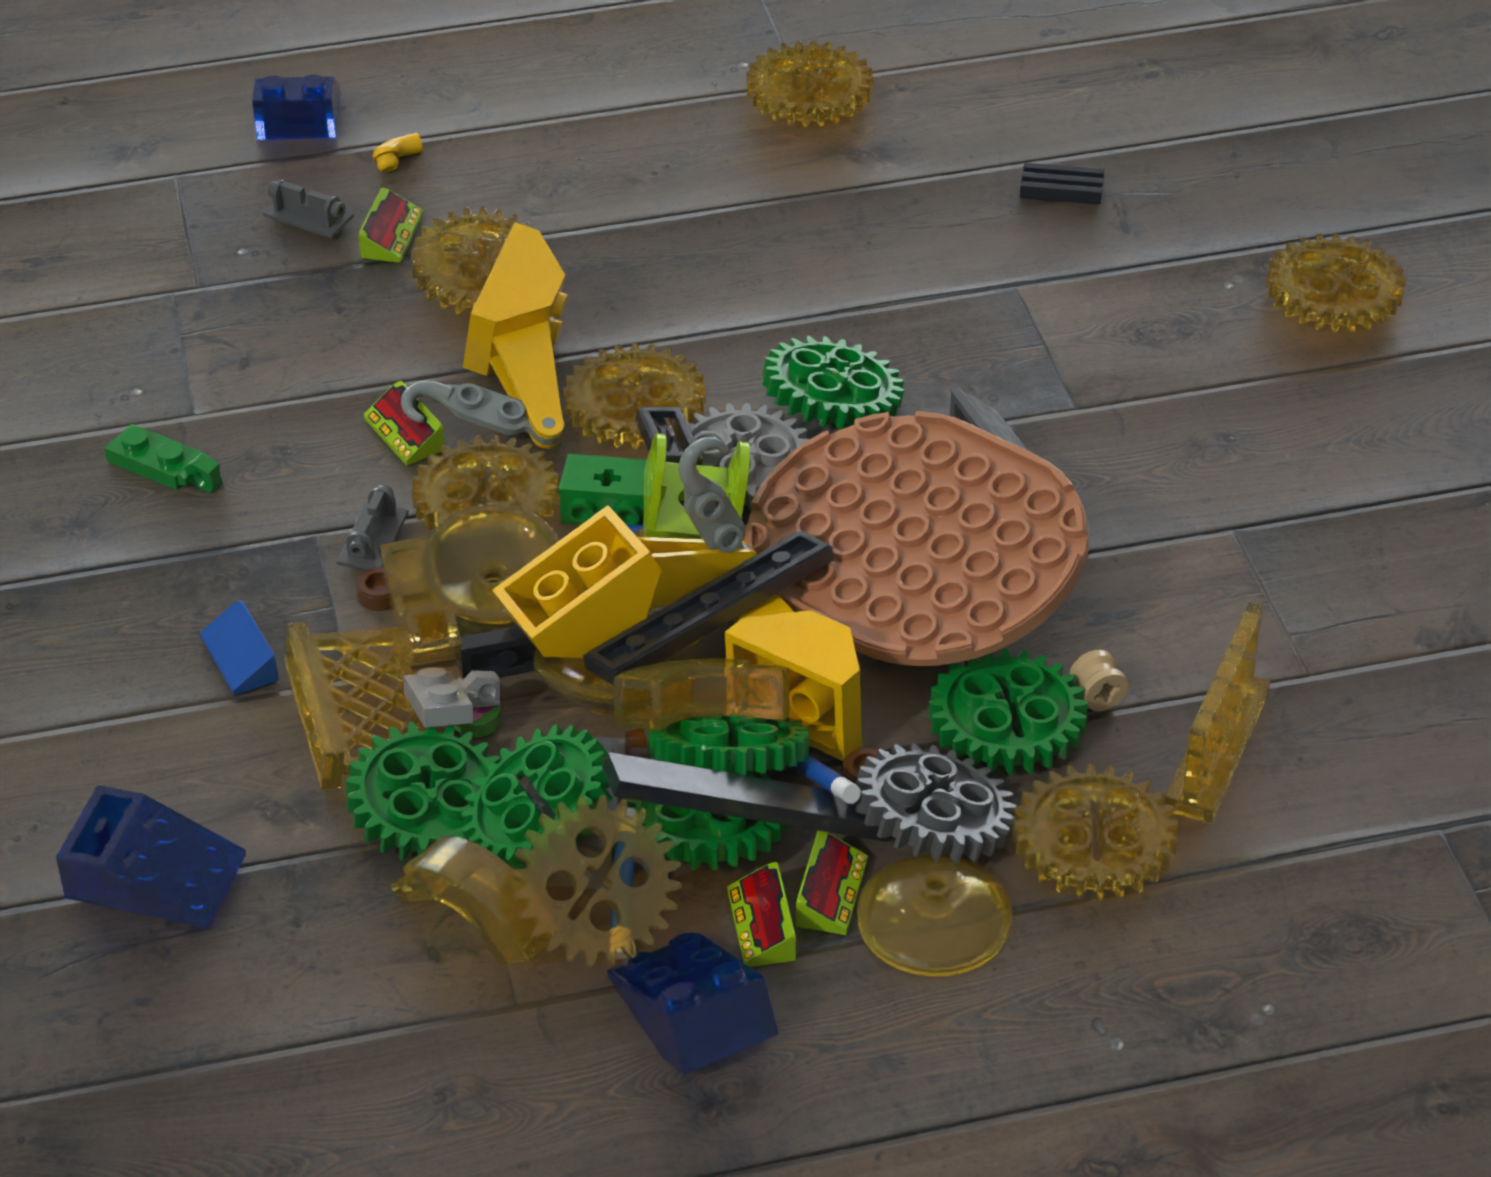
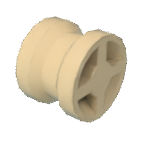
M1093 650L1085 653L1073 663L1069 674H1075L1076 676L1075 686L1084 687V700L1088 701V708L1094 711H1104L1116 706L1125 698L1129 691L1127 678L1122 671L1117 669V664L1112 655L1105 650Z

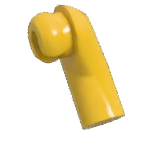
M413 133L396 137L375 148L373 151V161L377 162L378 170L383 173L391 172L398 167L399 161L397 158L421 153L423 147L419 134Z

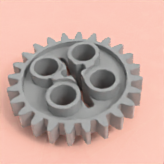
M728 403L726 405V412L720 413L714 407H710L709 417L695 413L693 414L694 424L687 422L695 441L703 437H716L723 440L729 447V451L726 454H722L717 449H709L702 453V466L728 468L738 441L749 442L750 465L744 505H747L750 511H752L750 505L752 499L772 470L791 452L810 440L807 439L806 428H797L796 418L784 421V411L782 410L769 415L767 414L766 405L760 407L756 412L751 411L749 403H745L742 410H735L732 404ZM674 433V441L676 443V446L679 452H683L678 442V439Z

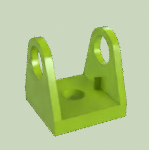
M655 433L644 469V537L702 539L687 515L684 506L680 504L685 499L684 484L680 479L678 471L679 463L665 462L666 435ZM738 441L728 468L696 465V468L701 475L718 483L724 489L740 518H742L749 476L750 446L749 442Z

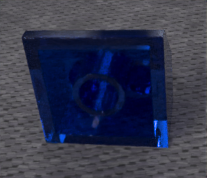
M311 74L304 77H280L273 75L265 78H255L252 105L257 140L336 138L341 92L335 77Z

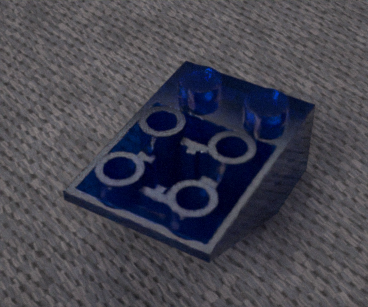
M97 785L57 853L56 860L66 899L208 928L246 856V850L146 794Z
M699 932L677 935L669 941L667 946L652 952L631 954L623 959L621 965L606 970L608 978L661 1057L683 1075L779 1034L764 976Z

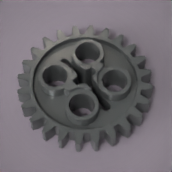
M916 743L911 744L909 752H906L897 744L893 745L891 754L883 749H879L876 758L870 756L866 758L865 765L859 769L855 783L861 790L860 797L857 800L856 812L866 814L864 821L866 826H880L877 834L879 838L893 836L896 838L895 848H901L906 844L912 846L913 856L916 857L923 851H928L936 862H939L942 854H947L954 863H959L962 854L976 862L980 852L991 857L996 847L1003 849L1006 839L1010 838L1016 819L1014 815L1017 805L1011 803L1013 793L1002 790L1004 785L1003 779H989L991 772L989 767L976 769L973 767L975 759L967 758L964 761L956 759L957 754L955 750H950L947 755L939 754L935 745L930 746L929 752H923Z

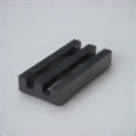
M1024 162L1020 197L1101 204L1105 169Z
M637 408L635 422L648 452L650 451L655 433L665 434V462L679 463L685 449L695 441L681 408ZM664 418H670L669 422L672 428L667 425ZM674 433L678 439V442L683 452H679L676 446V443L674 441ZM702 455L698 458L696 465H702Z

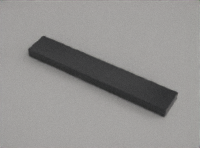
M799 530L583 655L585 669L614 687H618L834 560L833 547Z
M611 752L607 753L602 766L614 796L619 798L891 842L893 837L879 838L877 834L880 826H866L864 824L866 814L856 812L858 801L852 804L846 803L822 788Z

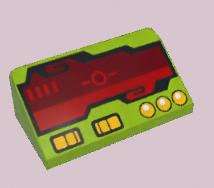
M381 188L359 231L361 258L401 263L423 217V209L391 190Z
M398 381L364 413V420L403 463L409 466L445 450L444 430L441 422L418 398L414 400L413 407L424 416L423 422L418 423L410 419L403 412L401 397L407 386L402 381Z
M817 831L796 901V927L847 935L868 863V856L828 832Z
M778 862L769 863L727 886L744 968L796 961L795 931Z

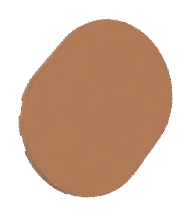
M916 411L915 416L890 417L889 413L886 412L855 419V425L829 434L828 430L802 444L783 459L761 484L750 504L752 511L748 523L745 525L743 541L757 554L799 530L833 547L834 560L777 593L794 612L812 610L850 627L855 651L877 660L899 665L936 666L958 663L984 656L1014 643L1040 626L1062 605L1077 584L1088 556L1089 526L1086 513L1072 482L1061 470L1040 456L963 420L939 413Z

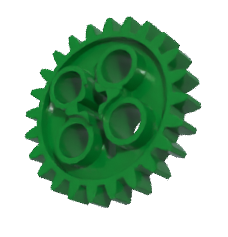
M806 336L805 343L795 338H791L790 345L780 342L778 349H771L769 357H766L762 374V386L768 387L767 396L776 397V406H789V415L804 414L803 421L806 423L812 419H817L823 428L830 422L835 423L836 427L841 430L844 429L845 424L855 425V419L886 412L889 413V416L894 417L901 406L904 389L902 388L904 380L898 378V369L889 368V360H876L877 352L875 351L861 352L862 345L860 344L852 348L847 347L844 339H841L837 344L831 343L830 339L826 336H823L822 342H816L810 336Z
M1003 648L1001 657H994L992 653L984 655L983 659L979 661L976 658L966 660L965 667L952 663L949 667V674L940 673L938 675V686H932L929 720H932V734H940V747L952 746V750H955L957 754L956 759L967 754L969 758L975 759L973 767L981 761L987 762V767L991 769L990 773H993L998 765H1005L1008 775H1013L1016 765H1022L1030 774L1033 773L1034 762L1039 761L1045 767L1051 768L1053 755L1065 760L1068 758V747L1078 748L1080 735H1085L1088 701L1084 700V687L1075 686V674L1062 676L1063 664L1058 663L1047 667L1046 655L1044 654L1032 661L1028 659V650L1023 649L1018 657H1011L1008 648ZM1001 688L1004 692V699H1001ZM1012 722H1015V733L1012 729Z
M712 709L710 713L692 711V713L686 714L677 713L675 718L663 717L662 722H653L652 727H648L649 757H654V760L722 772L736 771L741 775H746L747 771L764 774L766 771H782L784 766L795 767L797 762H804L805 757L809 756L808 727L801 726L800 721L790 722V717L774 718V713L766 714L752 710L737 711L736 709H732L728 713H721L716 709Z
M409 722L408 733L403 735L396 728L390 727L388 741L374 735L372 737V750L360 747L358 761L350 763L349 777L346 778L345 796H347V812L353 813L354 828L365 827L364 840L366 842L381 838L380 852L383 854L394 846L398 847L399 860L402 861L408 857L411 851L418 853L420 864H425L429 853H436L440 862L446 863L447 851L452 849L461 858L466 857V842L469 839L461 830L467 824L461 817V813L471 808V806L465 800V796L479 791L473 780L479 777H487L490 773L485 766L487 762L496 764L500 762L499 755L488 757L489 744L487 742L473 747V733L470 731L457 738L454 736V725H449L443 733L437 732L436 727H428L426 731L419 732L413 722Z
M553 725L547 736L538 728L533 734L532 741L528 743L521 736L518 737L515 750L512 752L506 748L500 750L502 760L498 764L493 762L485 764L490 772L487 777H479L473 780L479 791L465 796V800L471 806V808L461 813V817L467 822L461 829L469 839L466 843L490 868L496 865L503 873L512 866L518 874H521L528 862L536 870H540L544 857L548 855L555 862H558L560 860L561 848L567 846L571 850H576L577 842L575 837L579 834L590 836L593 833L587 824L590 820L603 819L605 815L598 806L613 799L606 790L610 785L602 768L608 752L587 730L579 732L574 725H570L564 732L558 725ZM524 776L528 777L537 792L551 807L556 815L554 820L550 821L545 816L541 807L522 785L521 779Z
M747 771L746 776L756 777L755 771ZM769 776L759 777V778L769 779V780H770V777H769ZM625 798L623 800L624 807L636 810L635 843L638 845V852L641 854L652 851V861L654 862L669 857L670 867L673 868L683 861L690 862L691 870H696L700 863H708L712 870H717L720 861H726L731 866L737 867L738 857L742 856L754 861L756 860V850L769 853L771 851V842H780L781 831L786 830V825Z

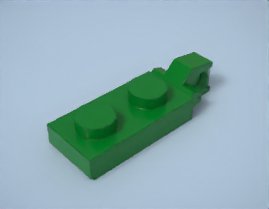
M134 424L129 425L104 448L106 460L109 463L175 490H178L182 485L186 486L189 484L212 494L223 484L219 469L220 463L214 461L202 451Z

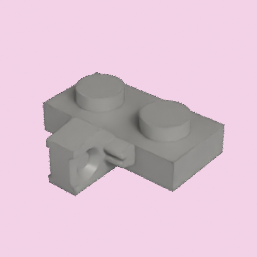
M429 667L419 670L418 674L403 676L404 695L425 728L473 723V708L500 705V680L493 671H471L465 678L459 677L456 680L451 671Z

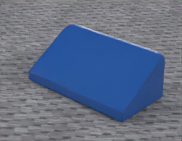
M242 600L232 604L200 632L201 640L234 696L279 681L275 655Z

